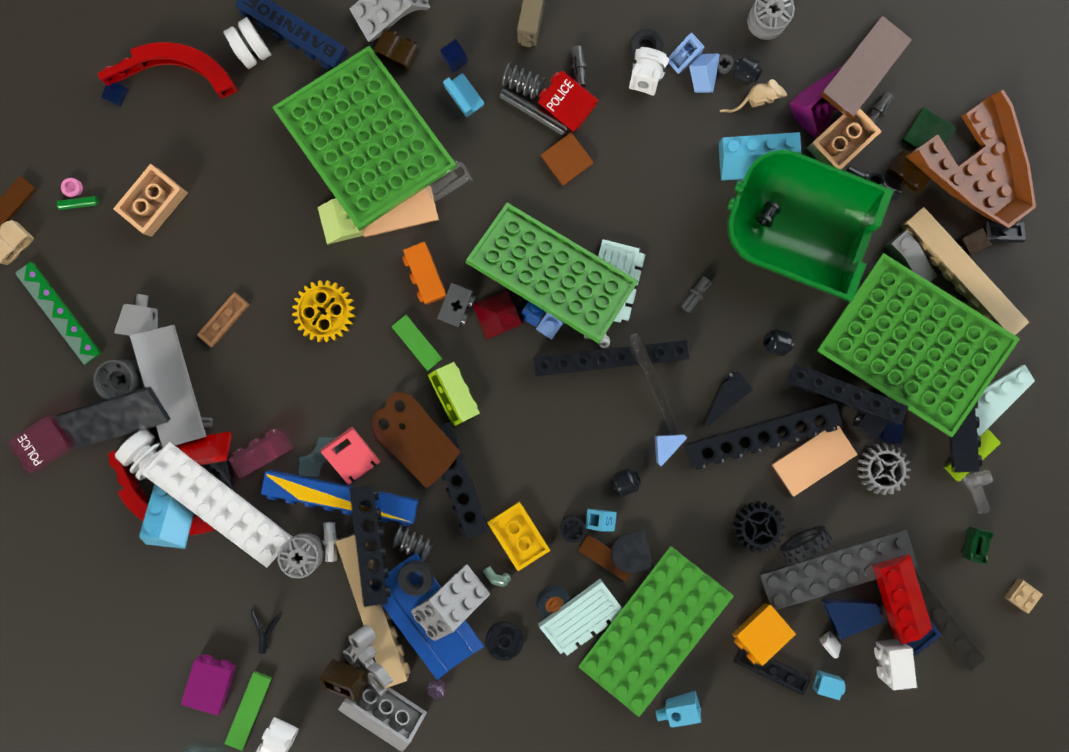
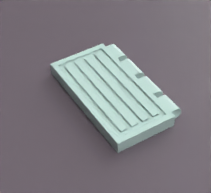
M602 239L598 257L635 278L639 283L641 271L635 269V266L643 267L646 254L639 253V248ZM633 289L625 304L634 303L637 289ZM624 304L614 322L621 323V320L629 321L632 308Z
M599 579L563 605L558 611L538 623V625L560 654L564 652L568 656L578 648L577 642L583 645L594 637L591 633L592 631L598 634L609 626L607 620L609 619L612 623L622 610V607L603 581Z

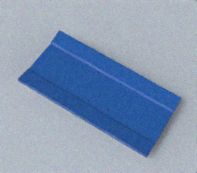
M415 553L388 572L389 578L385 580L386 586H390L391 598H388V603L382 604V606L438 680L457 664L482 649L484 645L466 620L454 632L434 641L427 636L424 628L414 619L411 610L426 601L441 588L434 578L431 588L423 595H408L401 589L398 577L402 567L410 561H422L417 553ZM414 571L409 574V580L414 585H420L423 582V576L419 572ZM379 580L371 584V587L375 589L381 586Z

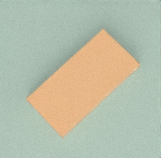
M431 185L362 229L364 237L438 221L439 218Z
M837 426L835 431L826 432V430L819 432V435L810 438L772 463V466L791 495L795 496L858 454L841 428Z

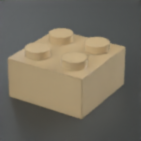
M1018 578L1004 597L1029 614L1043 594L1024 580Z

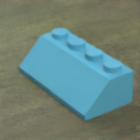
M800 132L723 137L718 143L721 181L743 179L752 163L768 152L789 150L801 154Z
M154 484L139 537L146 545L185 549L194 513Z

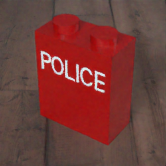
M565 71L556 72L551 79L552 84L548 89L544 88L540 93L539 97L541 99L538 103L573 132H577L600 100Z

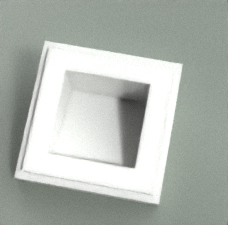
M828 631L819 638V641L827 652L836 659L839 656L841 644L832 632Z

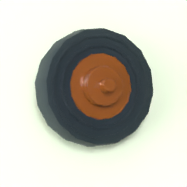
M560 586L546 587L537 596V610L544 618H547L569 602L570 597L567 591Z

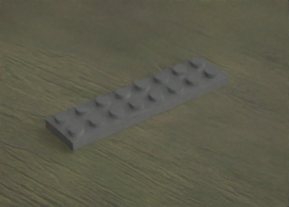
M902 529L810 559L808 558L803 562L799 561L796 564L792 563L769 570L759 575L768 604L775 610H779L876 580L872 565L910 554L914 568L918 567L908 532L906 529Z

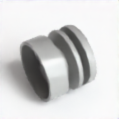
M756 0L747 18L748 27L752 34L763 40L775 39L781 35L794 16L795 6L793 0Z
M300 533L293 536L281 546L278 552L277 561L280 569L292 578L301 579L309 576L322 564L325 558L323 542L311 533ZM298 553L299 556H303L302 560H300V558H296V555Z

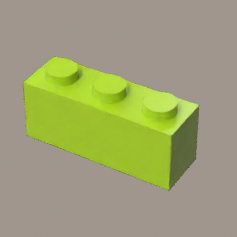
M455 362L428 374L453 426L480 414L477 404L473 401L469 388L465 384Z

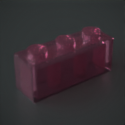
M274 428L265 433L267 437L262 440L257 438L249 443L250 446L243 449L241 447L232 452L233 456L228 460L239 479L250 475L294 449L283 429L277 430Z

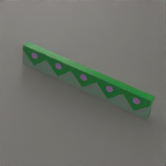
M29 262L15 273L84 365H88L102 354L33 262Z

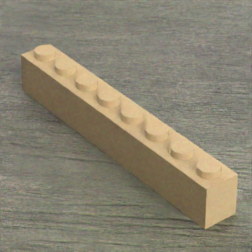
M924 207L915 212L900 226L903 231L907 230L920 245L923 252L929 257L930 263L938 267L942 272V276L955 286V290L968 300L971 308L1014 335L1029 323Z
M355 533L339 538L335 542L363 625L367 624L370 626L376 636L372 646L377 651V654L374 656L375 661L393 679L385 688L405 682L411 671L408 662L405 663L403 659L404 649L402 644H398V631L396 626H392L390 620L392 618L382 605L363 607ZM372 559L368 561V567L373 569L374 560ZM378 579L371 580L370 585Z

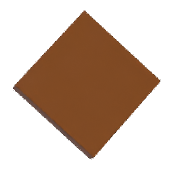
M569 133L540 155L562 186H565L594 164L572 133Z

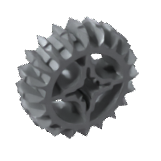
M882 443L881 446L874 444V449L871 447L867 448L869 454L862 453L864 460H858L859 463H862V467H857V470L862 471V473L858 477L864 478L861 483L867 485L868 490H873V493H881L882 495H886L887 492L894 494V489L897 491L901 490L900 484L907 485L904 478H910L909 475H906V471H911V468L906 467L910 461L904 460L907 455L901 453L900 448H895L892 444L887 446L886 443ZM887 453L893 459L884 461L879 455ZM874 463V469L871 471V465ZM881 477H884V479H887L889 482L886 484H878L875 481V479H880Z

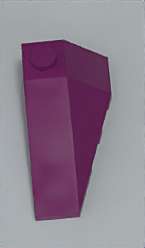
M842 66L801 91L789 103L794 119L813 138H817L831 123L829 118L834 110L838 111L837 108L820 95Z

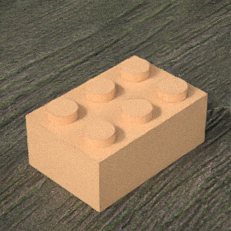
M859 109L851 120L842 114L807 149L818 161L841 170L882 131Z
M150 164L113 209L140 232L152 237L188 192L159 168Z

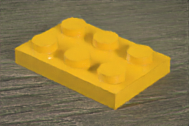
M520 501L487 522L517 571L550 551V548Z

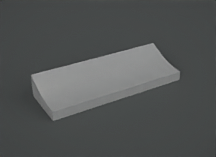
M175 325L130 335L145 388L151 386L171 418L169 422L156 426L162 448L168 442L178 445L206 437Z

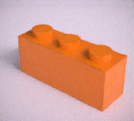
M422 242L404 249L405 255L402 256L406 267L410 266L412 273L409 276L413 285L417 284L419 291L416 293L420 302L424 301V304L428 305L445 298L447 294L427 244Z

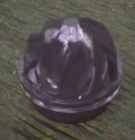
M432 680L428 685V695L433 700L443 697L447 693L446 685L441 680Z

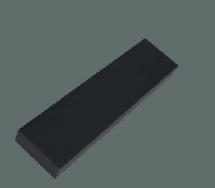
M739 648L733 660L734 663L804 695L812 679L810 676L772 658L763 666L757 663L753 664L746 656L748 652L744 648Z

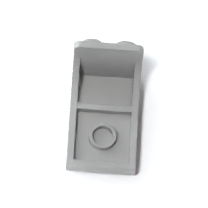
M359 0L350 8V11L367 41L373 42L381 36L383 30H388L405 15L416 10H428L430 6L428 4L429 0Z
M466 564L431 597L413 608L411 613L414 619L424 628L427 636L436 641L454 632L490 593Z

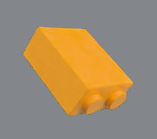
M764 603L732 635L736 638L734 640L736 645L748 652L746 655L753 664L757 663L763 666L796 633L770 604Z

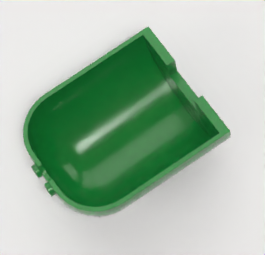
M775 150L760 156L749 167L743 179H738L734 191H737L735 197L730 199L727 209L730 210L727 232L732 247L740 257L751 264L852 302L866 267L862 260L873 231L881 226L894 190L794 151ZM767 201L776 203L781 209L780 213L773 219L771 227L762 226L756 219L764 210V204Z

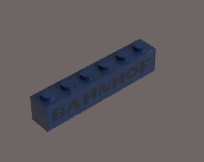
M238 0L235 4L236 8L240 11L238 14L241 17L254 20L255 25L264 31L266 29L272 32L271 35L281 41L283 38L294 50L300 49L304 51V55L312 61L314 59L320 61V65L328 71L343 63L349 53L345 46L271 0Z

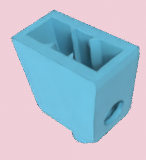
M696 691L667 699L665 708L656 710L658 722L668 720L672 728L701 723V707Z

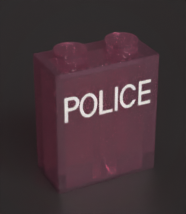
M56 415L44 417L8 441L11 445V451L19 457L22 467L29 474L40 472L74 449V446L54 417Z

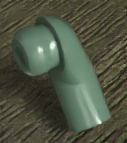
M491 566L486 567L482 571L493 585L504 587L511 581L509 574L497 575Z

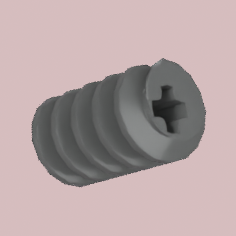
M509 62L503 74L502 85L505 87L509 84V89L511 90L516 87L517 93L523 90L524 96L530 93V98L534 99L540 93L545 77L538 81V74L531 78L532 71L525 75V68L518 72V65L516 64L513 68H510L511 62Z
M400 525L392 540V548L395 549L400 545L399 552L407 549V556L412 552L414 554L417 553L424 562L434 543L429 545V538L423 542V535L415 538V531L409 535V528L402 532V525Z

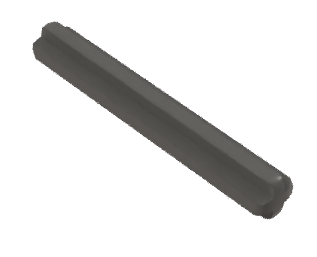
M503 88L500 92V98L561 135L566 132L567 126L560 120L509 89Z

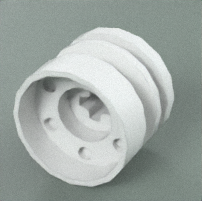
M147 428L138 431L130 437L115 454V458L124 466L133 463L130 472L132 474L136 473L135 476L138 480L146 478L142 471L162 450L161 442L152 446L156 437Z

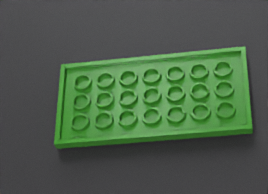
M506 203L466 259L468 265L597 343L601 342L638 283V280L509 203Z
M670 546L578 667L640 717L734 595Z

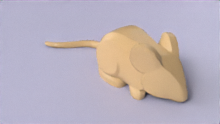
M771 79L767 84L753 86L738 107L731 110L723 109L720 112L732 113L738 111L748 100L752 107L762 106L765 102L770 104L777 98L786 97L787 93L774 79Z

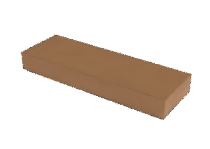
M234 292L200 330L197 336L213 348L250 304Z

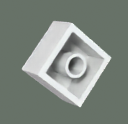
M895 639L876 641L874 653L879 664L876 669L878 677L893 690L917 688L913 649L907 644L902 645Z

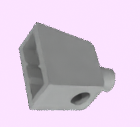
M137 294L135 305H123L114 333L130 336L158 329V310L147 307L149 296Z

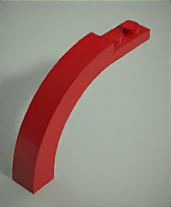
M171 42L149 43L130 49L133 57L124 58L120 63L114 66H107L97 73L105 85L111 86L150 67L177 65L194 70L205 77L212 84L221 99L238 92L237 87L225 70L211 57L190 46Z
M114 450L107 454L109 457L108 461L118 475L117 480L119 484L124 487L123 490L117 493L127 508L144 522L150 498L140 487L134 473L130 472V465L124 466L115 458L118 450ZM194 515L189 535L203 534L213 531L215 528L199 516Z

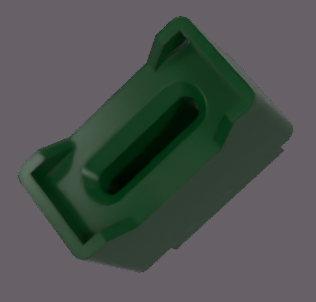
M969 526L966 529L967 535L964 549L961 550L963 553L962 557L969 561L986 565L988 564L987 555L990 541L994 533Z

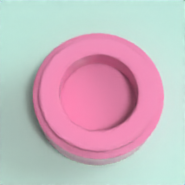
M66 178L61 184V191L68 197L76 198L81 195L83 186L77 179Z

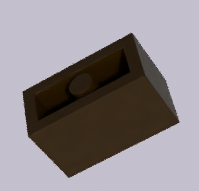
M332 659L320 675V680L325 690L354 701L357 700L368 684L366 673L362 668L353 667L344 661L339 662Z

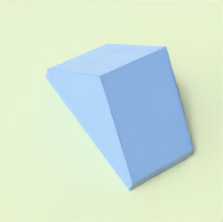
M691 32L668 57V63L679 74L701 55L704 46Z
M701 54L689 66L694 92L711 93L714 91L720 54Z
M683 434L655 435L656 463L662 466L687 437Z

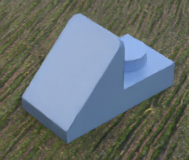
M547 312L536 330L552 340L564 322Z

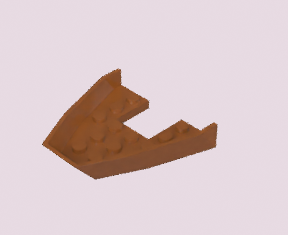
M1002 89L986 97L961 116L981 147L962 163L957 165L938 134L931 137L906 157L951 196L984 217L1010 228L1035 209L1036 202L1030 163L1014 106Z

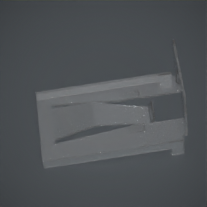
M453 160L457 167L446 175L448 176L426 187L433 203L468 182L467 180L473 181L464 163ZM462 167L466 174L449 184L457 178L453 171Z

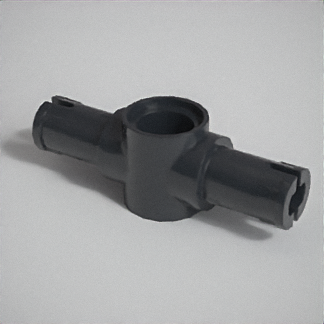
M850 165L846 169V172L868 181L873 179L876 184L894 190L891 198L895 201L898 200L899 194L902 193V189L887 183L880 173L871 174L867 171L863 172Z

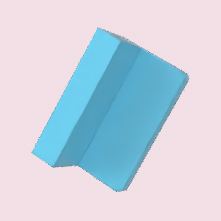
M460 74L453 80L447 78L443 81L445 89L466 118L484 106L483 100L464 74Z

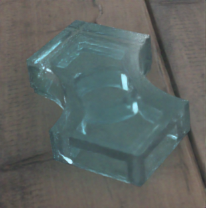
M318 438L314 451L307 456L299 457V476H320L321 468L327 461L321 453V448L335 438ZM339 444L334 447L336 453L339 452Z

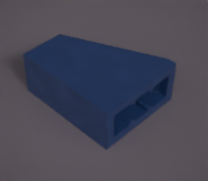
M821 600L835 635L841 640L884 622L881 616L884 615L881 606L871 600Z

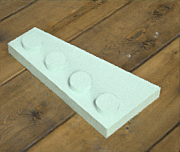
M1020 365L990 383L978 399V409H975L976 416L979 417L980 427L977 428V436H981L1033 384L1035 380L1026 365Z

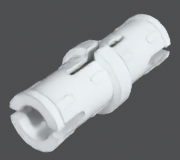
M335 522L323 523L324 540L322 542L325 547V562L338 560L335 542L338 539H336Z

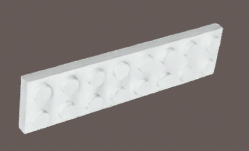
M168 442L142 471L144 476L266 568L278 556L281 546L292 538L285 530L171 442Z

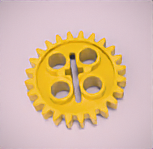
M319 280L318 286L311 282V288L304 286L305 293L298 292L301 298H294L298 305L292 306V308L297 309V312L293 313L292 316L298 317L294 323L301 324L298 330H305L303 336L310 334V340H314L317 336V342H321L324 338L325 342L328 343L330 337L336 341L337 334L343 337L342 330L349 332L347 324L353 325L349 319L355 317L350 311L355 310V307L349 305L353 302V299H347L350 293L346 292L343 294L344 287L341 286L337 289V283L334 282L331 286L330 281L327 280L324 285ZM321 293L326 294V301L324 303H320L318 300ZM335 298V301L330 304L331 299ZM336 305H340L342 308L339 315L333 313V308ZM309 308L314 309V316L312 318H308L306 315ZM321 308L326 309V315L322 314ZM324 320H328L330 324L327 330H323L321 327V323Z

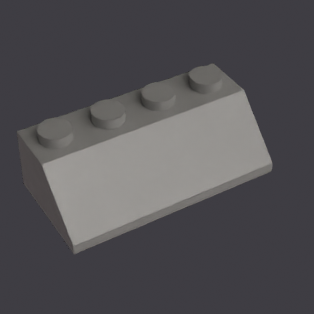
M367 684L356 701L348 698L344 699L338 709L339 711L401 752L410 744L427 714L425 710L390 687L387 688V692L379 697Z

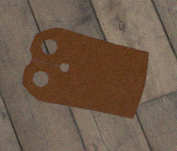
M395 392L386 400L385 408L378 409L372 417L373 433L376 439L427 488L448 470L461 451L442 432L411 395ZM397 400H402L405 403V410L403 412L396 411L394 404ZM381 418H386L389 421L387 430L380 429L378 422ZM400 423L405 424L404 430L399 428Z

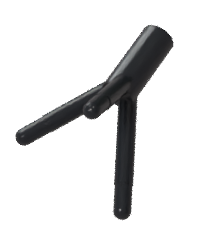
M251 610L250 613L259 634L258 653L265 654L267 637L281 616L278 615L266 633H264L263 625L259 624L254 610Z

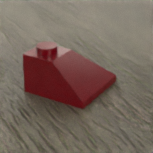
M508 290L473 304L487 340L522 326Z

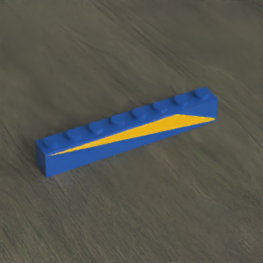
M268 470L265 471L261 494L267 495L266 498L271 500L282 498L285 499V502L291 504L302 502L306 507L315 508L318 505L323 506V510L326 511L338 509L342 510L343 514L352 515L349 488L355 486ZM379 491V500H376V506L381 508L382 519L380 521H399L398 524L402 526H410V524L415 522L419 499ZM364 500L361 502L362 510L369 511L372 508L369 501Z

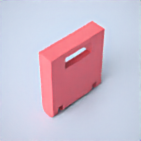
M353 427L321 448V453L348 485L352 483L350 476L356 480L374 467L371 461H374L376 465L380 463L377 456ZM345 439H348L351 442L345 448L336 453V450L334 449L335 446L340 444Z

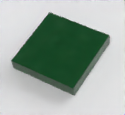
M923 107L902 141L916 149L938 134L946 145L956 127Z

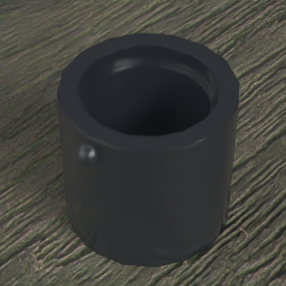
M577 515L562 517L560 523L562 537L571 543L580 541L586 531L582 519Z

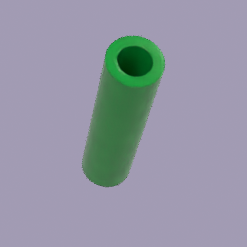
M97 196L57 201V208L59 210L99 205Z

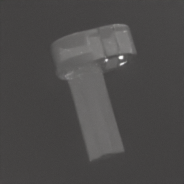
M982 470L964 477L963 480L966 488L971 490L979 514H986L990 511V507L982 486L993 482L990 470Z

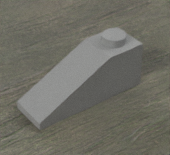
M907 230L898 233L884 246L900 264L927 281L931 282L937 277L920 245Z

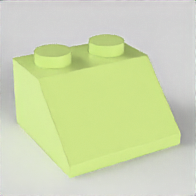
M336 198L318 207L327 244L363 236V231L357 229Z

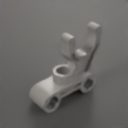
M365 624L349 636L352 645L345 649L343 654L351 665L357 663L365 671L369 686L380 697L388 691L385 687L393 679L380 664L374 662L373 657L377 654V651L372 646L376 636L372 628Z

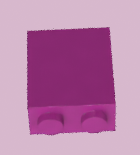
M203 654L198 656L193 662L181 705L218 716L224 710L237 666L228 660L219 661L213 659L211 655Z

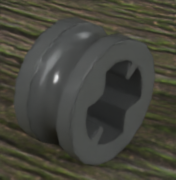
M724 54L719 57L718 73L727 74L731 70L734 63L731 56ZM722 60L729 64L726 69L720 66Z

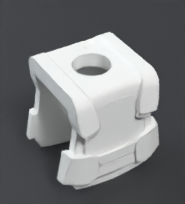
M641 47L635 51V60L637 62L633 63L629 89L654 96L658 81H661L665 74L663 68L667 66L669 58L659 50Z

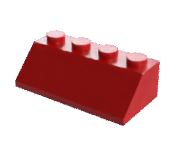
M907 554L872 565L894 639L902 645L922 639L932 629L911 555Z

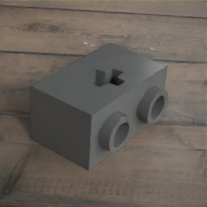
M451 283L437 319L458 328L461 327V324L465 325L468 318L466 311L468 307L473 306L475 301L474 292ZM460 301L462 309L455 311L453 304H457Z

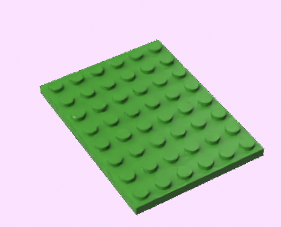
M370 46L272 107L359 231L457 167L456 163Z
M883 253L857 290L853 301L848 303L817 349V352L890 399L909 406V411L949 437H953L1020 338Z

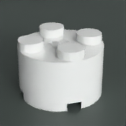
M274 717L269 728L265 730L262 736L263 744L259 745L256 752H288L294 743L299 728Z

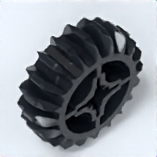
M756 501V506L753 502H749V509L743 505L744 512L737 511L740 518H734V521L738 522V524L733 525V528L738 530L734 533V536L739 537L738 543H743L745 549L749 547L751 552H754L756 549L758 553H762L763 548L766 552H769V546L776 548L775 541L781 543L778 536L785 535V533L780 531V529L786 528L784 524H780L784 521V518L778 517L781 512L779 510L775 511L776 507L774 505L769 506L768 502H764L762 505L761 501ZM756 512H765L764 515H760L757 519L750 517ZM770 517H771V519H772V521H773V530H772V532L768 529V523H769V521H770V520H769ZM746 522L750 524V531L748 532V537L745 533ZM752 522H755L756 524H760L761 526H763L762 528L765 530V532L763 530L757 529L756 525H754ZM760 535L768 536V538H766L763 541H754V539H757Z

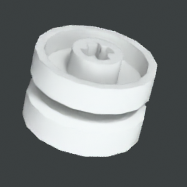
M246 17L238 22V26L243 34L242 36L232 26L223 32L236 56L241 59L247 69H250L257 64V60L252 53L253 51L261 60L271 56V53L250 20Z

